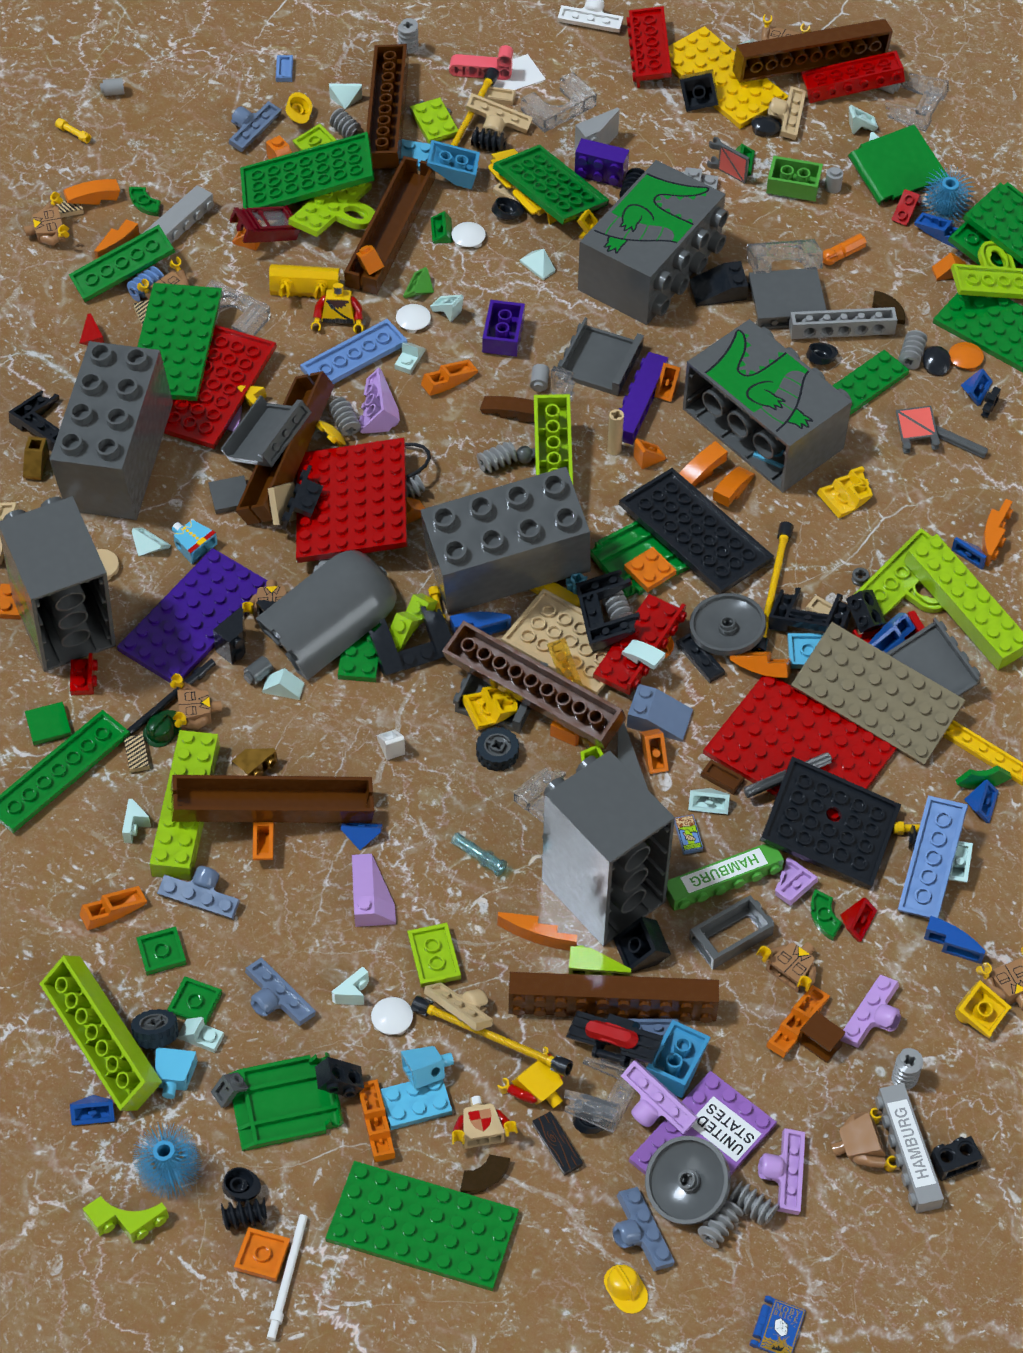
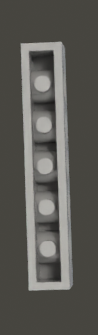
M895 307L791 312L789 330L791 339L895 334L897 316Z

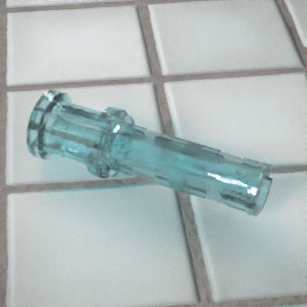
M459 832L455 833L452 837L451 843L479 860L482 867L489 868L496 876H500L507 866L506 860L499 859L492 851H485Z

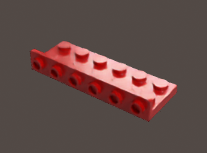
M664 6L629 10V17H626L627 27H631L627 29L628 38H632L629 39V48L633 49L630 50L631 60H634L631 61L632 71H635L632 72L633 82H636L637 88H640V81L672 77Z
M897 51L801 72L809 103L905 82L904 67Z
M648 594L636 611V613L639 612L640 620H636L634 626L636 632L613 644L594 671L593 678L630 696L633 690L637 689L638 684L641 683V678L647 676L650 667L642 662L636 664L622 655V651L632 640H638L659 650H664L668 645L670 636L675 635L679 623H683L687 616L685 612L686 605L682 603L678 608Z

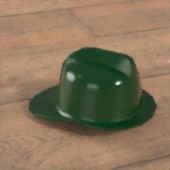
M164 710L149 719L143 730V737L148 745L163 747L170 743L179 733L181 727L177 728L174 724L176 720H173L174 715L177 713L176 711Z

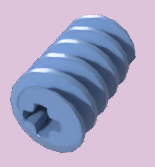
M150 266L148 270L143 271L138 277L133 278L132 281L127 283L128 292L135 301L139 302L141 300L140 297L145 298L146 296L145 292L137 289V284H142V279H147L149 286L164 277V274L155 266Z

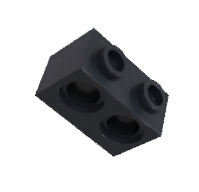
M873 590L859 591L846 598L860 633L869 632L887 624Z
M327 1057L315 1066L317 1086L320 1090L338 1094L345 1098H352L364 1089L361 1066Z
M972 1136L967 1138L959 1137L947 1145L940 1144L932 1150L930 1156L931 1163L941 1181L979 1168L983 1159ZM960 1151H966L969 1155H963ZM941 1158H946L950 1162L946 1163L942 1161Z

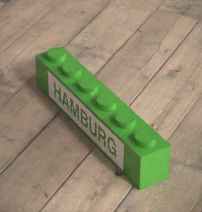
M765 843L668 880L666 898L673 911L685 909L696 902H704L709 897L722 895L730 889H738L751 881L757 882L767 875L779 873L783 868L784 859L777 848Z

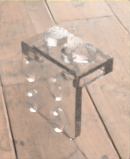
M553 366L551 370V394H570V402H572L575 396V392H573L575 385L573 380L574 373L564 368Z

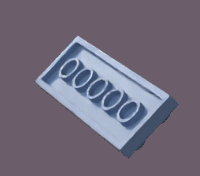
M385 319L300 365V368L305 375L308 374L309 376L311 373L323 371L331 382L335 384L402 348V343H407V339L388 319Z
M928 795L898 907L899 912L930 919V916L939 918L968 804Z

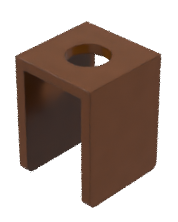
M816 1011L800 1029L798 1043L828 1063L842 1047L843 1043L840 1040L845 1035V1031Z

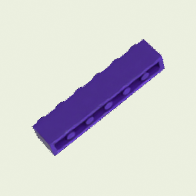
M648 352L646 358H642L641 369L636 371L634 383L631 382L628 390L629 394L628 396L625 395L622 403L623 407L619 408L624 413L622 442L633 445L653 402L663 363L668 364L669 357Z

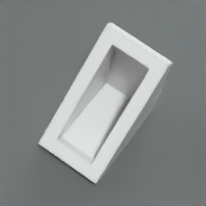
M394 729L376 735L386 760L405 755L404 736Z

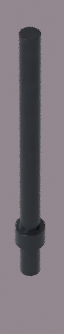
M210 659L202 667H197L185 682L192 685L197 680H201L206 676V672L216 665L215 661ZM179 687L175 688L127 729L130 732V736L145 725L151 717L158 714L177 698V689Z

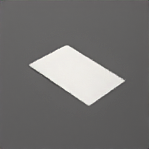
M526 54L513 59L510 79H497L492 87L517 90L543 81L545 77L529 55Z

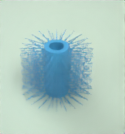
M946 173L948 177L945 176L944 178L939 174L942 179L940 180L939 178L937 182L936 179L929 178L934 182H927L932 186H924L928 189L930 188V191H923L929 195L923 196L928 200L922 202L928 203V205H923L926 207H930L931 204L935 206L927 210H934V213L937 211L939 214L937 217L944 215V219L947 217L948 220L951 217L950 214L954 213L958 216L959 211L961 214L963 213L961 210L969 211L964 208L970 206L965 202L973 201L968 200L966 197L974 196L969 195V190L966 188L973 186L960 189L965 184L956 179L959 175L953 177L950 175L949 177V174Z
M159 1127L161 1141L160 1138L159 1140L153 1132L155 1139L153 1140V1137L150 1138L153 1141L151 1143L152 1146L147 1145L146 1150L145 1148L141 1150L137 1148L136 1152L139 1151L141 1155L133 1156H139L136 1159L147 1157L137 1160L140 1162L135 1164L137 1165L135 1167L140 1168L138 1170L141 1171L138 1172H140L139 1174L144 1179L149 1177V1181L152 1184L151 1187L156 1184L159 1191L160 1187L162 1189L163 1186V1190H166L167 1186L169 1200L167 1183H169V1187L171 1183L175 1192L173 1180H176L182 1190L180 1182L185 1184L183 1178H186V1181L190 1183L188 1181L190 1179L186 1177L189 1174L187 1172L192 1173L195 1171L198 1173L199 1169L190 1171L192 1170L190 1168L202 1165H195L198 1162L188 1164L190 1161H196L195 1158L199 1157L197 1156L199 1154L195 1153L196 1149L194 1148L196 1147L192 1146L193 1149H191V1144L187 1141V1138H180L183 1137L182 1134L175 1138L177 1130L171 1136L170 1129L168 1130L169 1138H167L166 1128L162 1136Z

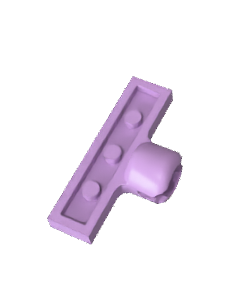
M879 975L843 1029L845 1035L840 1041L859 1048L873 1027L889 1032L896 1030L901 1020L900 1010L887 1004L899 987L898 981Z
M634 1060L621 1075L641 1096L640 1101L631 1110L632 1116L641 1125L650 1127L660 1116H664L682 1134H685L699 1118L637 1060Z
M784 1128L782 1131L781 1155L764 1153L759 1160L758 1176L761 1179L778 1183L779 1206L777 1211L799 1215L801 1212L805 1132Z

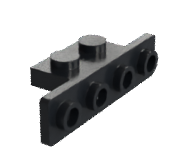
M308 465L307 470H302L299 480L302 482L301 484H296L293 494H296L295 498H290L287 505L290 510L289 512L285 511L281 519L284 522L282 527L284 530H286L293 511L311 518L324 486L307 479L312 468L311 465Z

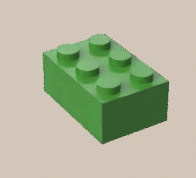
M773 156L766 193L816 202L823 164Z

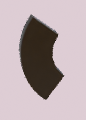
M874 291L872 307H895L897 324L905 325L906 317L901 304L888 294Z
M489 1154L487 1161L480 1168L464 1170L460 1192L475 1194L486 1191L487 1188L498 1183L504 1177L509 1168L511 1158Z

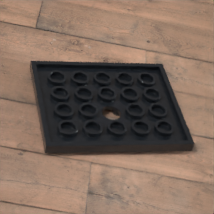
M792 756L759 841L867 889H871L901 804ZM830 809L837 810L840 820L835 822L829 820L826 811Z

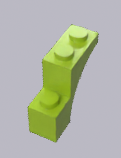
M423 593L413 594L407 610L396 613L389 631L397 652L403 651L411 635L424 622L419 607L426 606V610L434 611L438 601Z
M100 1196L82 1208L85 1218L99 1236L104 1233H110L118 1224L132 1243L145 1238L149 1231L155 1227L162 1226L169 1218L167 1208L162 1202L146 1210L126 1211L110 1205Z

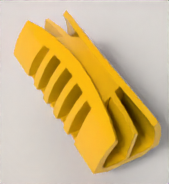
M271 264L269 268L270 295L280 297L286 295L287 298L294 295L298 297L312 296L317 300V298L326 295L327 290H333V284L340 283L339 272L341 268Z

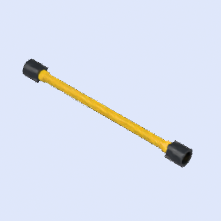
M493 67L487 69L483 77L484 84L478 96L484 97L488 88L495 84L499 77L497 69ZM471 111L467 113L451 145H458L475 113Z
M787 521L781 522L778 528L777 539L779 540V546L764 609L766 619L765 634L762 640L752 648L751 652H767L769 639L766 634L769 625V615L774 603L786 543L789 542L794 529L793 524Z
M416 996L412 1002L411 1010L425 1017L428 1015L437 1016L501 1045H505L546 1063L547 1066L551 1067V1071L567 1077L572 1070L573 1061L559 1055H556V1057L548 1056L487 1029L475 1031L453 1014L438 1009L433 1005V1001Z

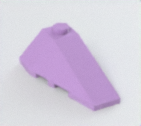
M378 367L366 379L364 390L366 400L361 406V409L364 411L363 415L359 417L360 432L362 434L388 432L400 421L398 407L382 370Z
M352 855L355 927L396 924L395 904L373 855Z

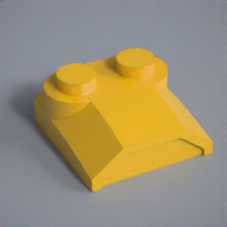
M979 980L956 1007L955 1015L960 1022L970 1024L987 1038H990L992 1032L1012 1007Z

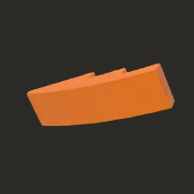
M498 912L497 925L516 936L561 950L570 951V946H577L578 935L558 933V925L538 923L539 916Z
M812 985L808 992L793 1006L791 1013L780 1024L778 1031L768 1041L766 1047L784 1058L797 1043L800 1029L816 1011L818 1013L821 1011L830 995Z
M378 1080L364 1082V1089L358 1094L374 1163L396 1158Z

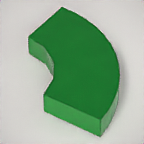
M129 187L132 204L142 213L159 217L161 201L151 198L147 194L146 187Z
M997 765L989 770L975 771L969 769L956 779V783L963 788L976 789L984 780H988L993 786H997L1012 777L1010 772Z
M815 889L810 904L812 920L817 929L833 941L842 926V921L836 918L832 912L833 897Z

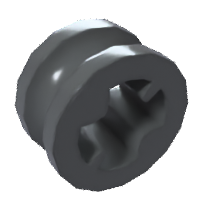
M856 568L851 578L853 584L863 586L868 581L869 572L865 568Z

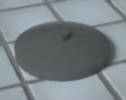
M723 593L711 596L699 603L690 617V633L693 640L700 648L715 655L732 656L745 653L762 640L766 630V619L762 608L751 598L740 594Z
M680 1136L662 1144L651 1157L645 1174L647 1196L654 1209L667 1220L683 1225L699 1224L712 1218L726 1202L731 1186L730 1169L723 1153L711 1142L695 1136Z

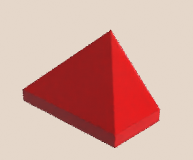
M91 313L87 314L79 342L87 346L89 341L104 343L103 336Z
M862 898L841 913L840 916L850 934L858 942H861L877 910L867 898Z

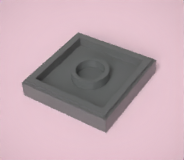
M244 475L208 482L215 513L236 510L247 486Z

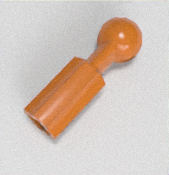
M861 233L856 234L830 249H825L821 253V261L825 265H833L836 261L865 248L867 241Z

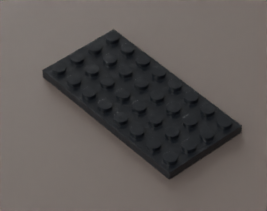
M670 468L619 500V506L719 594L725 593L774 559L773 554L673 468Z

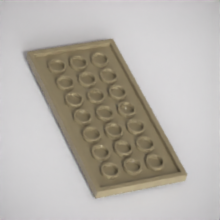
M831 622L791 684L792 688L822 704L834 713L839 714L846 720L855 723L867 732H871L881 740L889 742L898 751L924 766L965 703V699Z

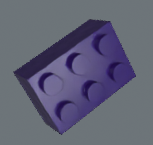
M581 138L575 151V173L581 178L622 187L628 172L629 150Z
M490 300L482 337V353L517 357L525 319L524 303Z

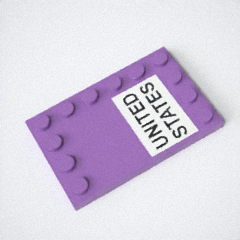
M709 1071L682 1101L699 1117L685 1134H682L665 1119L629 1158V1162L643 1174H646L651 1157L662 1144L680 1136H695L711 1142L723 1153L732 1175L773 1130L777 1122L721 1078Z

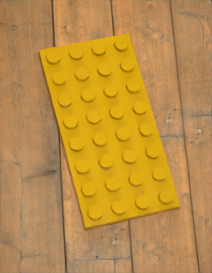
M705 26L669 45L671 72L680 78L683 75L713 69L718 96V105L713 107L739 129L750 124L754 117L766 115L772 98L777 97L787 101L788 95L768 78L739 83L732 71L735 51Z

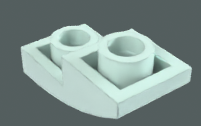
M632 640L622 651V655L636 664L642 662L653 670L665 658L663 651L638 640Z

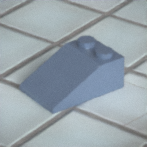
M638 684L628 712L627 728L639 731L660 729L664 733L665 738L683 742L693 709L656 688Z

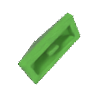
M426 267L414 272L403 295L405 299L434 293L429 271Z

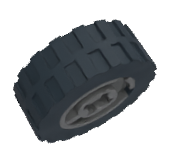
M494 727L487 729L485 732L483 731L476 742L477 760L488 770L504 771L507 768H511L519 757V741L516 735L503 727Z
M152 1009L142 1012L133 1018L131 1023L132 1036L141 1048H162L175 1041L179 1035L176 1015L168 1010Z

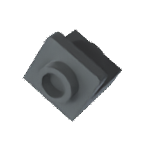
M239 1073L225 1074L219 1079L211 1093L221 1108L229 1106L237 1093L245 1092L248 1086Z

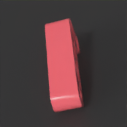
M508 45L501 46L498 57L455 54L451 57L449 72L453 76L483 78L487 69L493 67L499 71L498 80H508L512 75L513 49Z

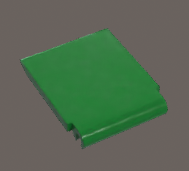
M915 124L865 142L848 155V158L879 205L883 200L887 202L889 199L894 201L901 198L904 189L917 192L925 189L926 187L924 186H932L927 183L934 182L929 178L936 179V182L939 178L940 180L942 179L939 174L945 178L943 175L945 170Z
M637 521L595 542V547L592 550L590 548V558L604 574L620 569L622 571L621 578L624 580L627 578L631 579L632 585L623 589V595L626 598L636 593L641 595L646 591L624 570V564L651 547H654L677 570L676 575L673 577L690 569Z
M325 1052V1057L318 1058L316 1054L312 1058L310 1055L231 1072L239 1073L248 1086L245 1092L237 1093L232 1100L242 1151L326 1134L327 1129L337 1128L344 1124L338 1094L320 1090L317 1086L315 1066L327 1057H330L329 1053Z

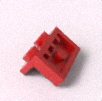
M89 653L88 659L71 660V696L94 694V687L98 685L97 675H94L95 671H98V661L94 659L93 653Z

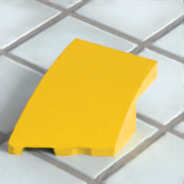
M863 466L850 470L848 475L835 479L831 485L819 488L817 492L818 496L838 518H842L855 511L873 496L868 479H865V469Z
M493 686L483 687L481 692L463 695L462 702L476 730L496 725L517 712V700Z

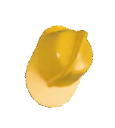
M295 92L288 98L285 111L292 121L304 124L307 123L312 112V102L305 94Z
M617 1264L606 1272L604 1276L605 1288L621 1311L634 1314L645 1308L648 1302V1292L639 1275L632 1267Z

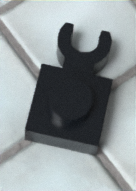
M994 387L992 392L987 393L984 400L986 403L982 408V417L988 418L999 400L1000 388Z

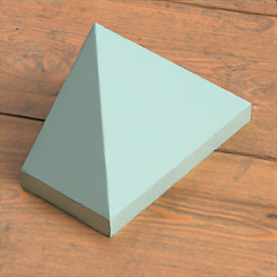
M329 83L330 98L344 109H347L362 99V84Z
M545 249L532 251L520 259L521 264L542 280L555 273V268Z
M144 528L132 529L138 556L169 549L171 546Z
M712 788L690 790L688 810L728 814L730 794Z

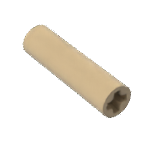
M614 409L609 414L607 451L611 455H619L622 451L624 413L619 409Z

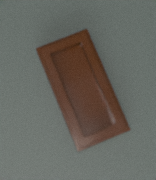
M712 759L703 769L700 776L733 795L745 779L743 776Z

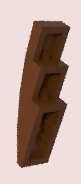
M485 396L480 407L482 414L498 413L500 418L517 417L519 422H534V400Z

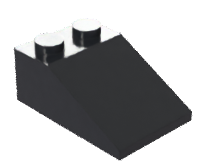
M741 261L723 263L689 280L696 307L747 300L748 283Z

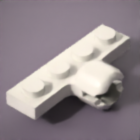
M586 0L585 6L581 9L561 5L558 22L620 33L623 16L604 13V0Z

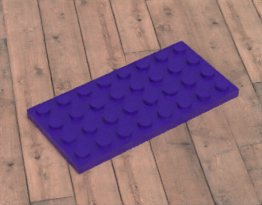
M212 548L117 645V650L169 683L172 681L171 677L175 673L180 674L184 680L215 647L213 629L238 608H242L243 602H249L252 596L257 594L259 587H266L268 580Z

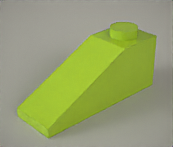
M582 945L570 946L569 974L631 976V969L592 948Z

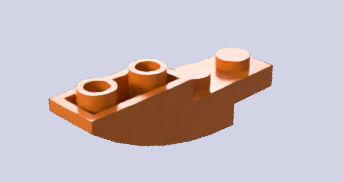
M1005 499L999 511L992 509L988 516L982 541V551L987 556L985 565L988 567L992 560L996 561L999 554L998 549L999 547L1003 548L1006 541L1004 534L1007 522L1005 521L1006 519L1009 520L1013 513V509H1011L1013 501Z

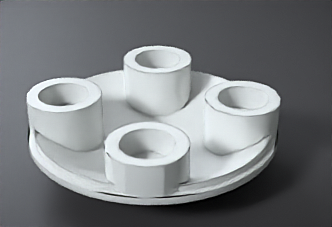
M474 222L460 223L452 230V239L455 242V246L459 248H479L482 246L486 236L484 228Z
M409 304L398 310L396 321L408 333H415L417 330L430 324L431 315L424 306Z
M388 997L380 1000L374 1006L371 1019L375 1030L388 1035H403L412 1023L413 1012L405 1000L397 997Z

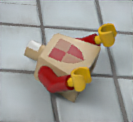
M473 1096L470 1098L471 1107L464 1108L463 1115L459 1116L452 1132V1144L456 1141H461L464 1144V1149L502 1143L504 1142V1131L506 1137L509 1136L510 1132L517 1134V1125L515 1121H510L500 1110L495 1109L493 1104H483L481 1096Z

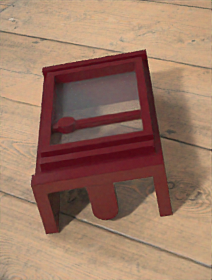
M287 205L247 209L234 207L229 220L231 223H237V231H242L243 227H245L246 233L243 243L297 240L301 231L292 225H288L289 218L293 216V213Z

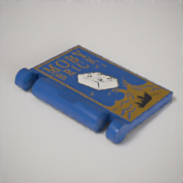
M765 1296L764 1301L773 1305L772 1308L765 1304L762 1305L752 1335L754 1338L761 1339L759 1343L756 1340H751L749 1345L769 1353H792L806 1310L779 1301L771 1296Z

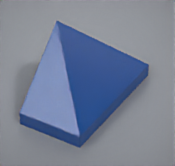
M980 369L962 383L961 386L978 406L981 404L993 381L984 369Z
M956 537L953 542L952 551L982 570L987 556L981 548Z
M984 780L964 800L986 823H990L999 791L988 780Z
M342 823L341 825L342 832L359 850L381 833L383 824Z
M91 1095L70 1103L72 1125L115 1121L112 1099Z

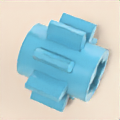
M581 573L572 574L570 578H566L567 590L578 595L576 583L585 581L588 577Z

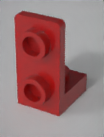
M904 189L893 214L892 221L907 226L916 205H921L922 198L920 194Z

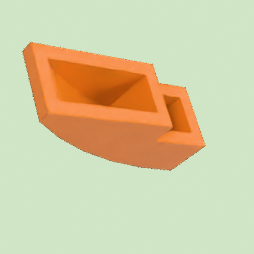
M102 179L80 183L64 189L63 192L67 203L100 205L101 200L117 201L120 188L116 179Z
M126 219L118 230L111 228L94 250L96 259L139 236L138 223Z
M469 359L440 365L439 371L424 374L421 386L430 396L439 394L467 381L476 375L478 370Z
M714 441L694 457L679 474L695 487L711 476L715 468L727 461L728 451Z
M740 466L735 468L713 490L712 500L729 507L734 499L737 500L755 474Z
M745 652L730 656V661L751 672L780 678H788L791 675V659H772L771 652Z
M253 822V860H273L274 822Z
M136 886L102 895L101 900L82 905L79 915L86 929L91 930L134 912L147 904V900L140 887Z

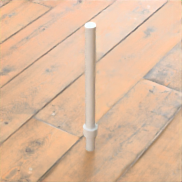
M303 1214L299 1215L275 1308L270 1314V1327L267 1339L275 1341L279 1325L282 1324L284 1318L283 1309L308 1216Z

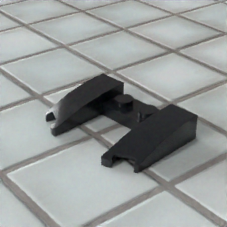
M39 391L9 411V423L21 431L26 428L37 437L46 438L48 449L52 451L59 428L41 416L59 400V395L54 393L51 398L43 397V391Z
M620 569L576 583L587 637L593 652L609 647L636 632V628H634L636 620H640V614L637 612L606 623L604 622L600 600L632 585L630 578L624 580L620 577L622 575Z
M798 587L795 588V594L784 595V590H780L769 615V629L787 632L789 626L814 631H824L825 633L831 622L847 630L851 610L849 605L841 602L843 595L838 593L829 614L797 610L796 606L801 593V588Z
M426 606L419 607L431 642L397 652L385 618L379 621L381 626L375 632L369 631L383 677L445 658L442 650L452 636L441 609H437V612L426 610Z

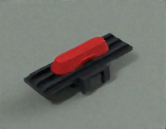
M578 1010L566 1035L568 1039L594 1046L591 1053L593 1058L598 1059L600 1057L619 1063L620 1066L625 1068L629 1065L632 1058L653 1064L663 1040L662 1035L639 1029L640 1024L633 1020L609 1014L608 1018L605 1019ZM611 1044L621 1047V1055L606 1051L604 1048L606 1045L609 1046Z

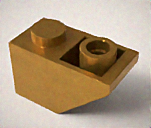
M28 436L24 450L23 478L41 480L49 455L46 438Z
M274 748L245 749L232 760L233 772L237 775L262 776L266 770L275 766L277 762L276 750Z

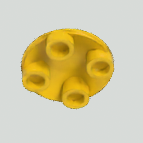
M319 420L316 427L322 432L325 431L328 434L327 438L332 443L344 447L346 442L342 434L333 425Z

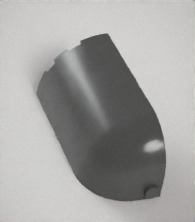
M344 551L328 560L256 617V620L261 630L277 646L281 644L287 651L285 655L296 672L306 680H309L379 624L381 619L386 618L394 608L397 594L393 584L387 577L386 570L382 566L379 567L369 556L360 551Z

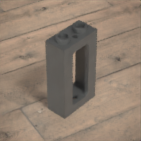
M749 895L690 929L689 940L713 970L773 935L774 921L769 915L764 913L761 904ZM750 918L758 930L718 953L708 939L742 919Z

